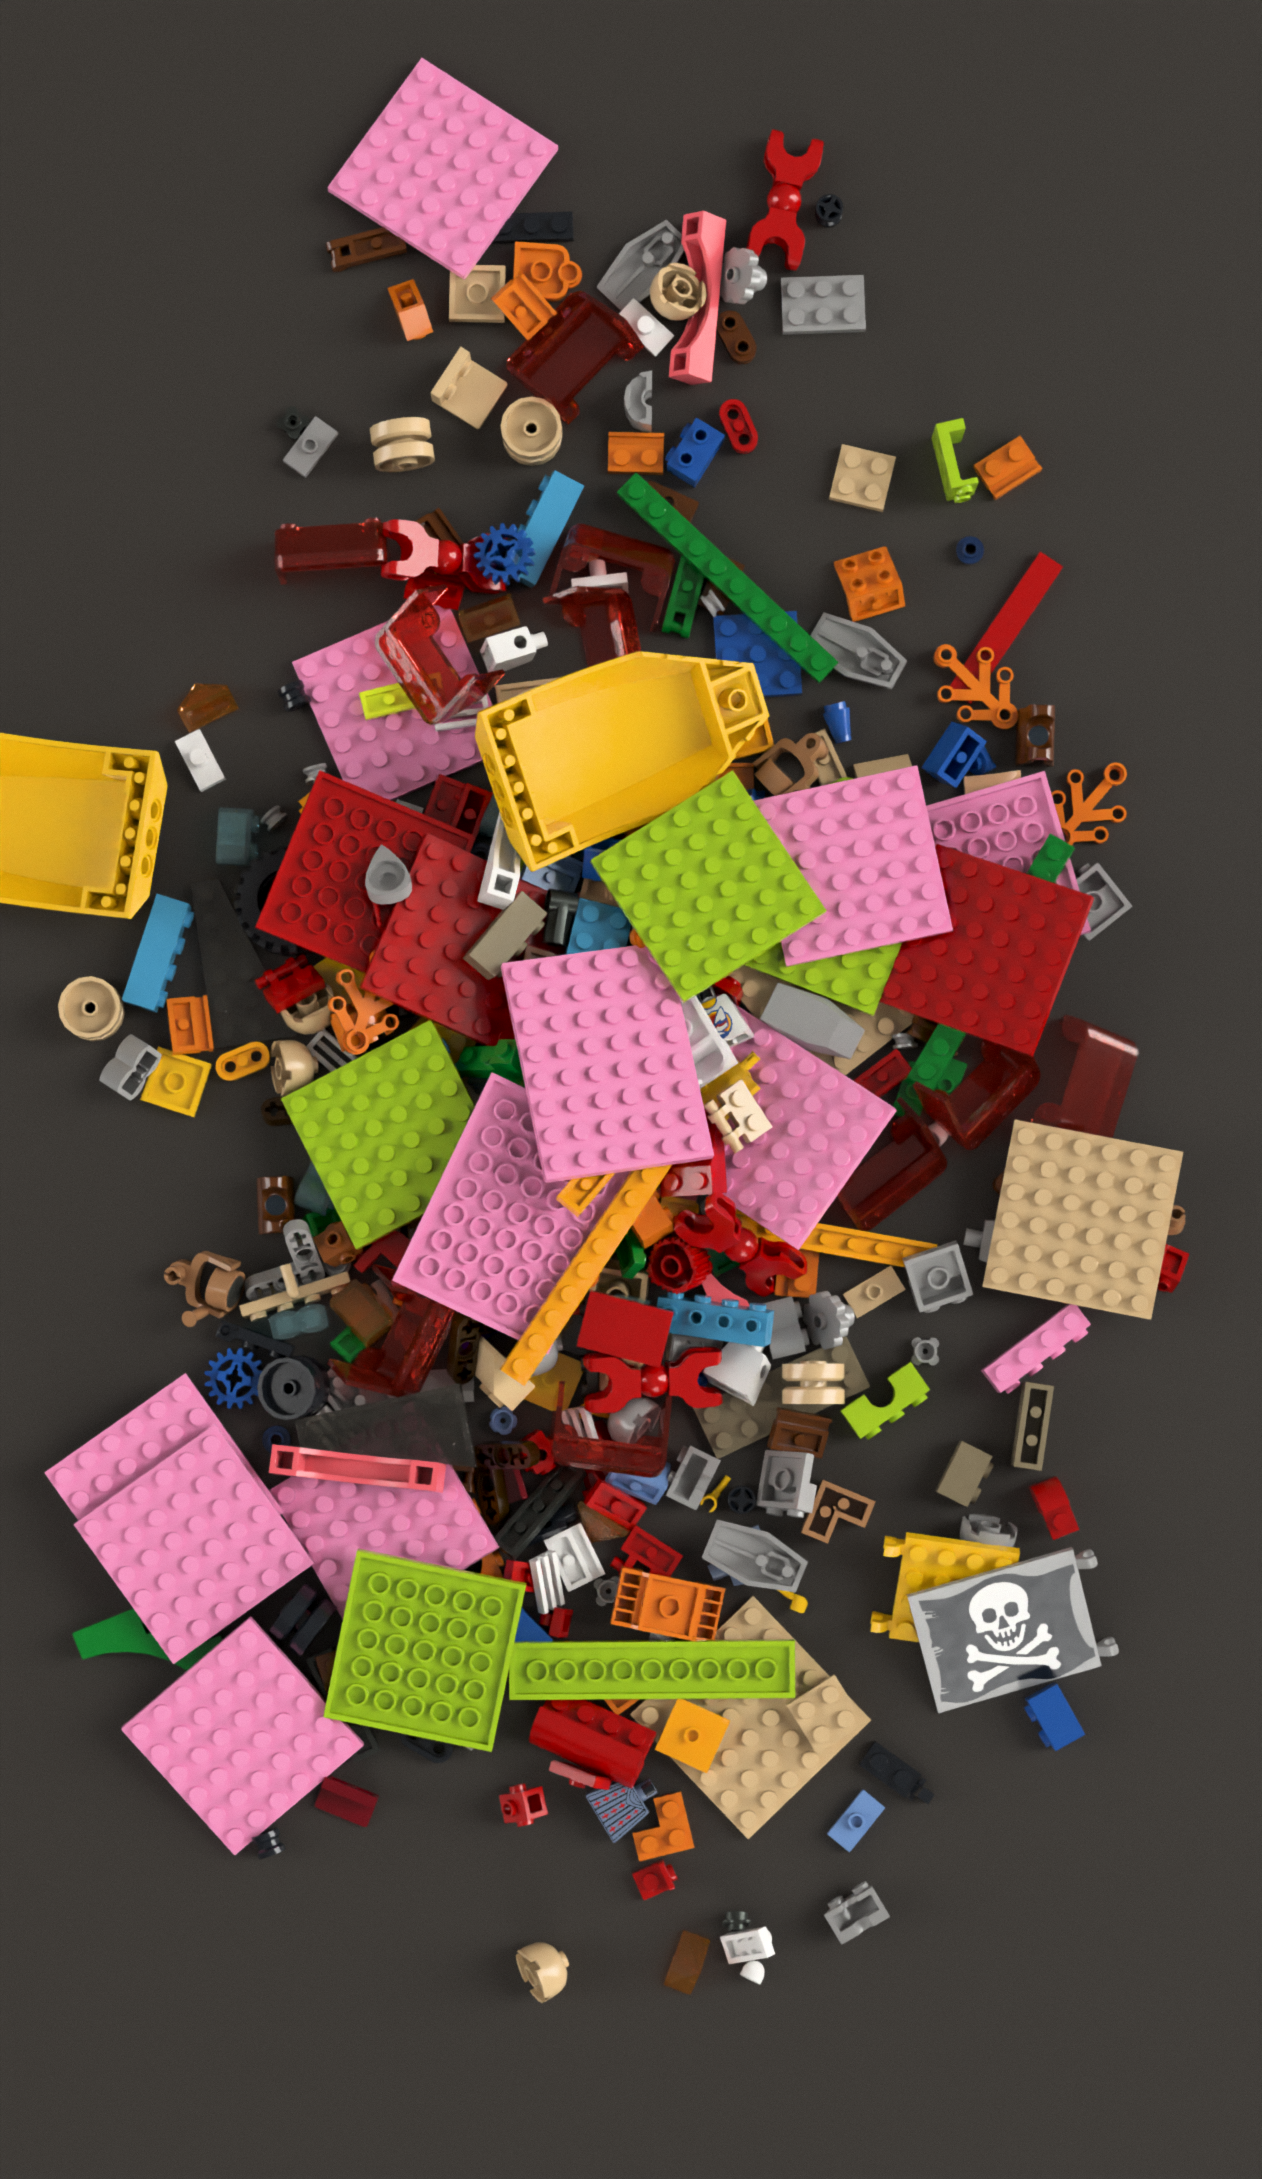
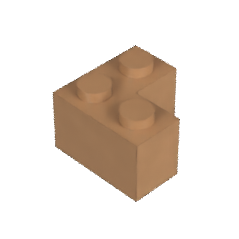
M821 1479L816 1490L812 1513H807L800 1532L828 1544L838 1517L865 1528L876 1501Z

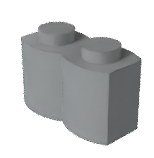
M130 1034L119 1045L115 1058L110 1060L104 1067L99 1081L128 1100H132L143 1088L146 1077L158 1066L162 1054Z
M791 1296L763 1303L767 1305L766 1309L774 1310L771 1344H769L772 1360L805 1352V1346L810 1345L806 1328L800 1329L798 1318L803 1317L799 1301L793 1302Z

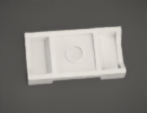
M696 995L685 1003L681 999L680 1001L698 1083L701 1089L738 1064V1061L726 1041L719 1035Z

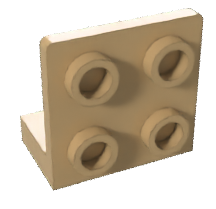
M460 347L432 389L431 398L434 403L475 429H480L507 388V382L472 361L470 352Z

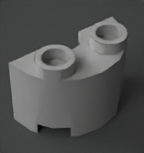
M652 370L641 372L639 376L632 379L630 384L627 385L624 395V409L630 425L647 433H651L652 406L645 403L647 399L652 398Z
M683 1445L676 1460L681 1464L677 1472L671 1470L668 1476L667 1487L669 1489L666 1496L697 1510L721 1460L692 1446L688 1448Z
M866 1881L855 1886L852 1889L853 1894L843 1898L840 1895L827 1904L830 1909L824 1916L841 1945L858 1936L867 1928L875 1926L890 1917L872 1886H868Z

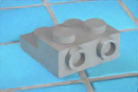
M1087 863L1075 872L1078 877L1076 880L1079 891L1094 897L1087 916L1091 932L1082 935L1087 942L1133 907L1099 863L1094 864L1092 867Z
M956 1240L902 1258L913 1299L920 1313L937 1311L941 1305L950 1302L952 1304L961 1303L968 1296L973 1295Z
M765 1450L756 1506L767 1509L766 1514L780 1517L783 1516L784 1511H787V1516L804 1518V1513H812L817 1485L810 1483L814 1455L804 1452Z

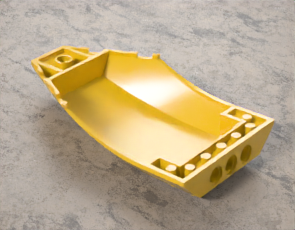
M638 651L554 679L477 713L475 739L509 842L529 870L533 872L598 842L648 824L715 782L716 777L723 773L735 759L736 752L745 741L749 742L756 728L762 726L767 720L769 713L753 663Z
M0 733V903L70 913L132 919L150 895L168 786L159 752L69 743Z

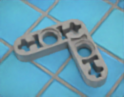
M300 1219L287 1222L284 1225L283 1233L293 1262L289 1264H291L297 1287L324 1279L323 1263L308 1224ZM299 1232L301 1239L297 1240L294 1233ZM303 1249L311 1250V1252L307 1255L297 1254L299 1251ZM280 1266L254 1274L245 1280L246 1297L250 1301H256L287 1291L285 1283L278 1282L282 1278Z

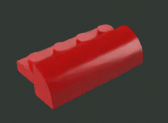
M438 774L423 814L477 837L493 793L469 783L465 784Z
M546 1700L543 1707L540 1706L533 1722L529 1743L632 1789L656 1738V1732L587 1700Z

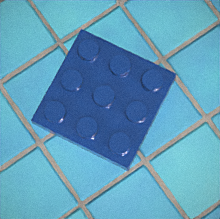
M786 611L797 623V611ZM745 614L713 617L717 660L753 663L764 697L802 695L800 666Z

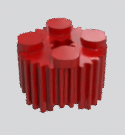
M677 1234L654 1243L653 1250L650 1251L652 1255L648 1257L650 1259L648 1269H646V1272H649L648 1278H652L651 1283L654 1282L658 1287L662 1286V1290L667 1289V1292L672 1291L674 1294L683 1293L697 1287L712 1272L713 1265L709 1261L711 1256L707 1254L709 1250L693 1247Z

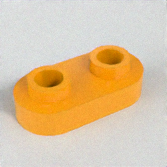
M261 1042L248 1043L222 1054L216 1061V1072L226 1081L238 1080L264 1069L270 1062V1051ZM256 1051L262 1054V1058L257 1062L252 1060V1054ZM230 1062L236 1065L233 1072L226 1071V1065Z

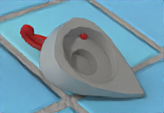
M381 844L372 858L365 879L367 894L373 903L376 925L379 929L382 928L379 904L400 902L408 898L412 892V882L406 866L392 851Z

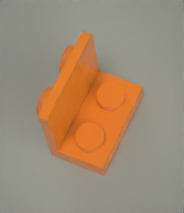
M883 546L834 562V568L846 594L852 622L905 607L902 582L887 547Z

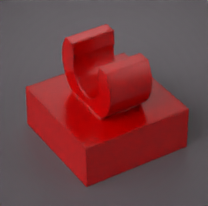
M554 1607L553 1614L540 1615L539 1624L550 1626V1636L568 1638L573 1610L564 1607Z

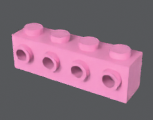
M1067 1304L981 1371L997 1393L1005 1390L1008 1394L1021 1384L1019 1379L1026 1373L1031 1377L1043 1368L1041 1362L1050 1356L1053 1360L1066 1350L1063 1345L1071 1339L1076 1343L1087 1335L1088 1331L1086 1328L1091 1324L1077 1305Z

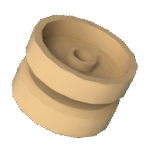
M533 396L520 398L510 404L503 414L501 422L503 445L512 459L520 464L535 466L544 464L554 458L560 449L563 435L560 415L552 404L545 399ZM531 429H536L534 433H528L527 431L531 432Z
M420 417L396 418L379 422L370 428L372 445L378 447L373 452L376 470L382 472H403L423 468L435 462L433 445L426 442L432 437L428 419Z
M92 976L78 978L69 983L61 993L58 1004L59 1017L64 1026L79 1038L92 1042L105 1040L114 1035L122 1025L125 1015L124 1002L118 990L105 980ZM92 1003H94L96 1007L95 1011L93 1013H88L87 1007L92 1008Z
M800 1361V1364H782V1378L784 1380L800 1381V1387H785L782 1390V1404H845V1390L843 1388L827 1387V1381H841L844 1379V1364H826V1361Z

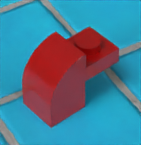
M393 1231L372 1242V1246L369 1249L366 1246L363 1247V1251L356 1255L355 1260L357 1262L353 1266L364 1274L383 1254L398 1268L410 1240L402 1233Z
M1052 1476L1028 1486L1038 1512L1043 1516L1052 1540L1080 1530L1069 1505V1499L1057 1476Z

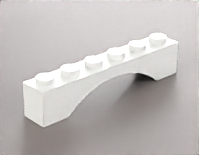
M500 811L477 901L504 910L515 898L520 877L521 857L509 842Z

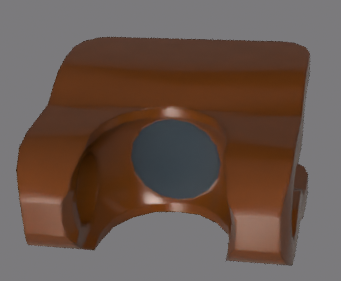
M1030 704L1018 710L1016 722V766L1030 764L1034 760H1044L1043 764H1046L1047 767L1054 766L1055 705Z
M265 1176L256 1178L258 1234L283 1233L284 1225L291 1220H295L294 1177Z

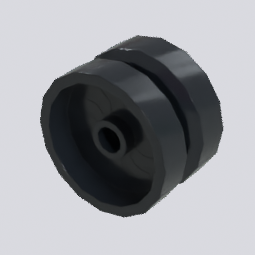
M299 1355L279 1358L269 1363L260 1374L257 1385L258 1396L264 1409L273 1417L289 1420L311 1416L321 1410L328 1400L330 1392L329 1376L324 1366L312 1357Z
M307 1583L304 1584L295 1597L292 1596L277 1615L278 1619L268 1632L280 1642L285 1640L292 1630L296 1631L289 1642L288 1649L299 1657L310 1646L337 1609L326 1598L321 1600L315 1609L312 1610L310 1607L316 1600L318 1591Z

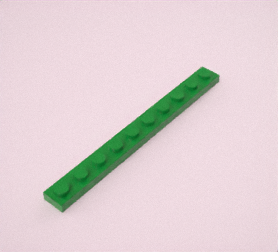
M637 472L617 491V495L818 684L838 665V661Z
M1049 834L1026 874L1055 883L1074 852L1075 847ZM938 1024L907 1077L933 1092L966 1033Z

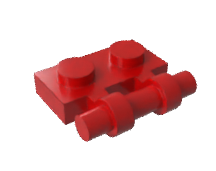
M304 954L296 958L290 957L284 961L285 964L274 970L268 969L264 971L263 976L254 980L259 990L268 985L270 986L263 990V994L277 1014L326 987L324 979L311 964L301 969V967L308 964ZM291 973L290 976H288V977L284 978L283 980L279 981V979H281V978H283V977H285L286 975H288V974Z
M635 1525L620 1548L629 1554V1557L624 1562L615 1556L610 1566L619 1571L618 1575H620L622 1566L634 1568L633 1565L638 1560L651 1569L649 1573L670 1577L683 1555Z

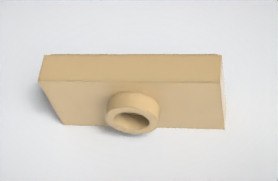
M889 1266L842 1295L853 1309L855 1317L859 1318L906 1289L892 1266Z

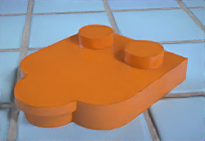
M515 242L513 279L521 271L546 301L555 302L563 299L568 289L575 288L582 279L581 268L575 262L570 261L569 253L563 246L558 244Z

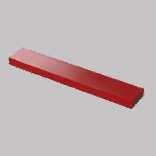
M1039 552L964 664L965 668L978 681L979 662L976 659L977 652L982 647H989L993 650L994 659L991 661L990 666L991 675L1063 568L1062 565L1042 552ZM983 651L980 657L982 660L987 661L990 659V654ZM957 675L950 684V687L953 689H969ZM965 701V702H967L968 704L971 705V703H972L973 701Z

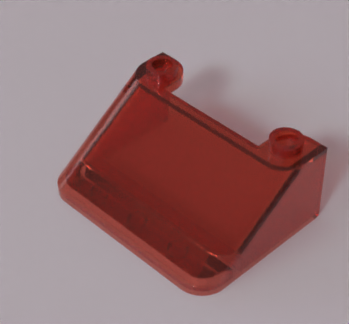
M576 291L570 294L555 309L557 314L547 320L548 323L531 339L525 340L508 358L506 368L510 374L535 397L545 399L552 404L559 413L560 419L567 425L580 413L579 405L573 398L615 354L625 361L631 360L644 347L642 341L623 316L584 291Z
M1065 1014L1059 1023L1062 1025V1033L1067 1040L1079 1044V1048L1061 1105L1050 1102L1040 1105L1029 1122L1113 1138L1137 1060V1046L1130 1039Z

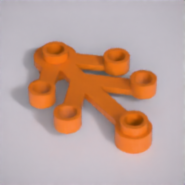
M943 644L935 650L933 659L936 665L941 668L949 667L969 688L953 689L948 685L942 686L937 692L938 700L941 703H949L950 701H982L989 708L988 710H973L970 706L964 705L956 713L959 722L991 721L995 727L1003 730L1015 725L1018 719V711L1010 703V682L1014 674L1009 667H1002L996 673V680L999 683V699L997 700L990 693L991 661L994 659V652L991 648L982 647L976 654V659L979 662V681L957 659V652L954 647ZM942 651H949L951 658L944 660L941 657ZM981 652H988L990 659L987 661L982 660L980 657ZM1000 672H1008L1009 680H1002ZM942 690L950 692L951 696L949 699L942 698ZM962 710L969 711L970 718L963 719L960 712ZM1000 711H1007L1009 719L1003 720L1000 717Z
M1114 762L1105 768L1103 773L1104 779L1084 803L1082 793L1083 773L1078 769L1071 770L1068 773L1066 781L1071 788L1073 816L1066 824L1063 810L1066 796L1060 790L1051 793L1052 797L1053 795H1060L1062 797V803L1055 804L1063 835L1066 838L1065 842L1073 845L1075 842L1088 841L1103 844L1109 837L1108 830L1105 827L1098 826L1092 831L1074 830L1081 822L1111 820L1114 823H1121L1126 818V809L1120 805H1116L1112 809L1092 810L1112 786H1118L1126 779L1127 770L1121 763ZM1111 771H1117L1119 773V779H1111L1109 773ZM1078 774L1080 782L1073 783L1070 775ZM1118 809L1122 812L1123 816L1121 819H1116L1113 816L1114 810ZM1096 831H1102L1105 834V838L1098 840L1095 837Z
M375 950L370 954L369 961H371ZM342 969L336 974V981L339 985L344 986L357 1012L355 1023H353L345 1009L346 1001L343 997H331L328 1000L327 1006L331 1012L336 1014L344 1030L341 1037V1044L344 1050L350 1054L357 1055L367 1050L370 1039L385 1031L395 1030L399 1025V1019L394 1014H385L381 1017L379 1023L366 1028L370 1016L392 1006L393 1003L382 998L374 1001L376 996L367 991H364L362 997L354 981L355 975L353 971ZM344 972H347L350 976L347 983L341 979V975ZM335 999L341 1002V1007L338 1010L333 1007ZM388 1017H391L394 1021L393 1026L390 1028L385 1024V1020ZM353 1035L359 1038V1043L356 1046L352 1045L350 1041Z

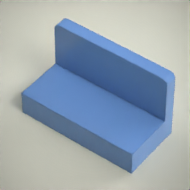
M618 1446L615 1463L607 1474L605 1482L628 1495L656 1505L667 1489V1479L670 1474L671 1464L637 1450L628 1452Z

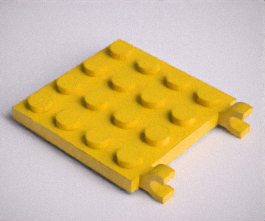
M906 1532L905 1540L885 1536L883 1556L897 1557L902 1555L892 1615L872 1611L871 1632L883 1633L889 1630V1638L919 1642L907 1594L1018 1563L1020 1548L987 1545L979 1542Z

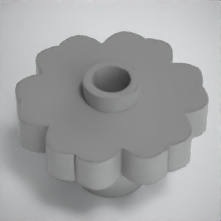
M733 247L725 253L720 284V296L725 302L744 305L753 298L755 292L761 291L765 287L767 274L764 269L757 265L759 259L753 250Z
M828 1291L810 1295L809 1304L804 1305L803 1321L808 1325V1337L814 1345L821 1344L825 1350L841 1346L843 1343L842 1337L848 1335V1328L853 1325L855 1320L853 1309L849 1305L843 1304L837 1295L831 1296Z

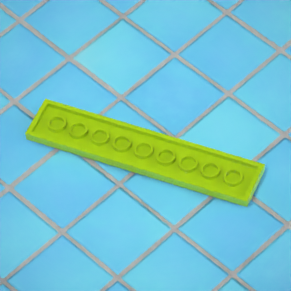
M795 1639L515 1641L509 1666V1700L795 1698Z

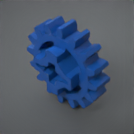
M504 523L500 524V530L497 531L491 526V534L482 533L483 543L477 542L475 544L477 549L480 550V552L474 554V558L480 561L476 566L479 571L484 570L482 575L486 579L492 577L494 584H498L500 579H503L507 586L511 578H514L518 583L520 582L519 574L522 573L526 576L529 574L526 566H534L535 564L529 558L536 555L535 550L529 548L534 543L531 538H526L527 533L525 530L522 529L517 533V527L514 524L510 526L509 530ZM503 538H513V540L507 541ZM507 550L508 556L503 558L502 552ZM500 567L506 569L507 571H498L495 569Z
M228 1348L227 1356L218 1352L217 1357L219 1361H209L213 1369L212 1371H205L204 1374L210 1376L211 1381H207L204 1384L213 1388L208 1394L210 1397L219 1396L217 1400L218 1405L227 1401L228 1409H232L234 1403H237L239 1409H242L244 1401H247L250 1405L254 1403L252 1396H258L257 1385L260 1374L263 1371L258 1370L262 1363L261 1360L252 1361L254 1353L250 1352L247 1356H244L243 1348H239L237 1354H234L232 1348ZM233 1360L230 1368L225 1371L219 1370L225 1362ZM244 1362L251 1367L254 1377L248 1376L244 1370ZM237 1370L238 1376L242 1377V1382H237L234 1387L233 1381L229 1380V1375L235 1374ZM217 1380L222 1381L226 1386V1395L220 1390ZM245 1386L252 1387L247 1394L238 1397L239 1390Z

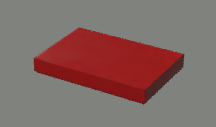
M591 1290L577 1346L660 1368L674 1311Z

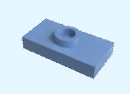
M862 1789L827 1834L850 1853L885 1807Z

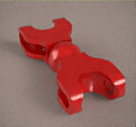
M773 129L768 138L763 160L767 171L773 178L772 188L767 195L769 210L766 218L758 221L752 227L746 248L753 250L759 256L762 247L767 244H777L785 252L786 269L796 271L800 265L805 246L804 234L796 223V215L801 207L800 190L803 182L810 180L816 174L821 164L824 142L819 139H812L807 148V153L800 157H794L784 149L783 132Z
M393 519L383 523V535L396 540L401 548L399 561L393 560L386 565H381V576L383 578L405 581L420 575L423 571L432 569L441 575L451 574L461 578L465 586L475 593L498 594L506 591L503 579H500L498 584H494L492 577L486 579L482 575L484 570L479 571L476 566L480 561L474 558V554L480 552V550L477 549L475 544L477 542L483 543L484 539L482 536L457 545L450 540L431 538L425 529L415 521Z
M714 1192L706 1197V1215H698L690 1210H684L674 1216V1230L680 1238L693 1247L711 1248L718 1253L724 1251L730 1260L740 1263L739 1268L746 1273L745 1282L747 1287L762 1297L775 1292V1275H784L795 1280L807 1273L806 1258L799 1250L786 1242H772L762 1236L757 1239L752 1230L742 1227V1221L736 1217L735 1203L720 1192Z
M710 1346L689 1347L680 1354L678 1359L665 1362V1366L661 1364L660 1368L646 1364L639 1368L637 1363H626L620 1357L601 1352L587 1353L583 1357V1365L591 1372L605 1373L608 1375L609 1380L603 1391L588 1394L585 1397L584 1409L590 1413H615L621 1410L632 1398H641V1393L647 1397L655 1398L663 1395L665 1392L669 1396L683 1398L693 1408L720 1406L723 1402L721 1392L715 1387L700 1386L697 1380L699 1373L704 1368L721 1363L722 1351Z

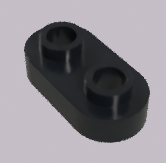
M400 1733L401 1742L406 1747L434 1763L447 1761L453 1753V1744L421 1737L413 1739L410 1735ZM436 1743L444 1745L445 1749L442 1753H437L434 1750Z

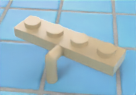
M285 1264L280 1266V1270L287 1291L252 1301L239 1307L243 1318H250L251 1322L259 1321L267 1317L266 1313L277 1310L278 1313H283L294 1309L293 1304L304 1301L305 1305L321 1300V1295L330 1292L332 1296L343 1294L348 1291L347 1287L352 1286L353 1283L350 1274L346 1271L297 1287L291 1264Z

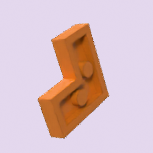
M681 1791L653 1797L660 1826L632 1832L639 1861L695 1848Z

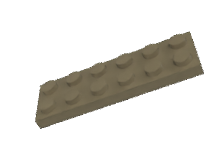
M846 1336L842 1337L843 1343L841 1346L826 1350L821 1347L787 1363L800 1364V1361H826V1364H844V1379L841 1381H827V1387L843 1388L845 1390V1399L870 1387ZM781 1366L768 1373L754 1406L726 1392L722 1394L723 1402L720 1406L693 1409L716 1458L719 1459L770 1435L773 1421L777 1416V1407L814 1414L833 1404H782V1390L785 1387H800V1381L784 1380L782 1378Z

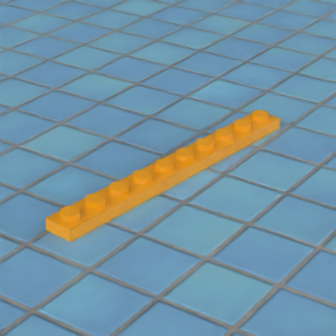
M672 1165L631 1171L500 1367L501 1371L525 1386Z
M660 1196L659 1204L662 1208L667 1206L673 1217L684 1210H690L696 1214L699 1212V1205L696 1201ZM736 1209V1217L742 1221V1227L752 1230L757 1239L762 1236L768 1241L785 1242ZM817 1223L800 1249L905 1268L902 1258L937 1247L938 1244Z

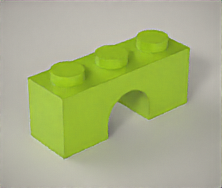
M908 1362L886 1378L893 1390V1397L888 1405L876 1407L862 1394L840 1410L859 1439L865 1436L869 1440L881 1431L879 1426L887 1420L890 1423L895 1422L904 1415L902 1409L910 1404L916 1407L928 1398L925 1393L930 1389L911 1362Z

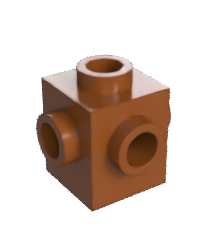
M342 1221L329 1224L324 1232L313 1237L323 1262L335 1268L341 1264L352 1262L356 1255L363 1251L362 1248L359 1250L355 1249Z

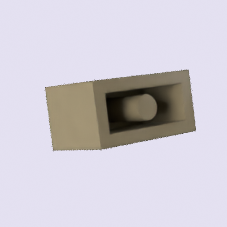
M959 1441L935 1492L965 1507H968L969 1503L975 1504L981 1492L978 1485L982 1477L988 1478L994 1466L990 1462L993 1456L963 1441Z

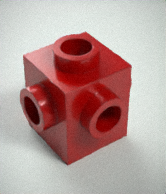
M535 1429L519 1440L533 1441L540 1451L539 1463L525 1468V1472L530 1470L533 1474L541 1473L544 1475L555 1468L554 1462L560 1459L556 1453L559 1448L550 1436L545 1437L541 1430ZM520 1452V1457L527 1456V1454Z
M526 1783L517 1784L509 1787L510 1792L499 1795L505 1823L516 1822L517 1827L533 1824V1819L548 1814L542 1786L526 1788Z

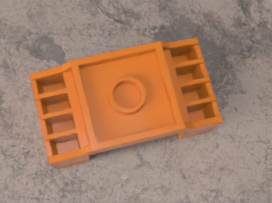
M622 1566L610 1624L690 1641L715 1640L726 1588L699 1581L692 1582Z

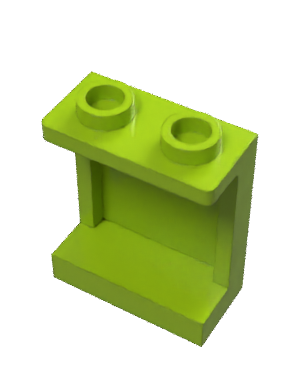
M963 418L936 424L932 435L946 500H954L955 503L970 500V496L974 495L978 486L977 477L966 480L960 478L952 445L962 441L966 429Z

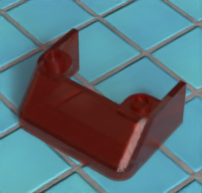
M367 518L364 520V523L297 527V524L293 523L282 524L280 529L275 530V571L281 585L287 584L286 572L386 565L388 562H391L390 539L383 535V523L380 518Z
M576 524L572 526L567 533L548 602L554 603L563 569L571 572L580 571L587 565L589 556L643 572L641 578L643 589L648 594L659 597L650 631L655 632L675 564L673 553L665 547L590 525Z
M446 584L415 590L375 636V647L422 719L430 725L442 723L481 700L506 674L503 669L480 675L475 673L467 674L461 679L433 638V635L440 627V617L433 604L448 589Z
M574 586L543 598L544 604L562 605L564 619L571 626L581 628L588 667L641 651L632 600L625 590Z
M983 1040L981 1053L984 1061L950 1095L941 1089L933 1091L917 1081L913 1086L925 1112L960 1146L967 1150H973L1038 1085L1041 1073L1034 1056L1031 1057Z
M899 1097L897 1102L905 1115L893 1123L891 1136L894 1140L856 1169L835 1198L838 1205L860 1231H869L939 1177L947 1167V1159L926 1123L902 1097Z
M374 1264L372 1270L390 1288L391 1294L397 1300L403 1301V1304L381 1349L374 1347L363 1349L357 1355L353 1364L329 1359L327 1364L345 1385L403 1399H411L421 1391L448 1335L452 1319L458 1311L393 1281L395 1269Z
M559 1381L554 1397L550 1431L551 1455L556 1463L569 1467L649 1478L657 1477L663 1472L667 1458L672 1396H666L659 1417L658 1437L643 1436L635 1444L580 1437L574 1427L562 1424L565 1381Z

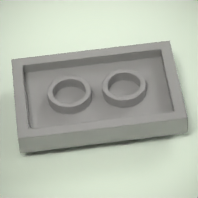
M864 275L781 278L783 335L866 331Z

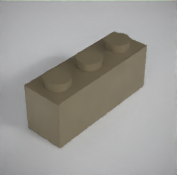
M523 891L515 894L514 901L500 912L465 954L463 959L487 980L495 976L500 978L502 976V963H507L513 955L517 957L528 945L525 942L530 934L535 936L545 925L542 919L547 915V912Z
M1022 1382L1010 1466L1042 1471L1054 1386Z

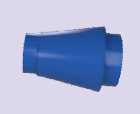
M845 701L823 706L825 711L823 716L835 740V744L852 740L850 735V708L846 707Z

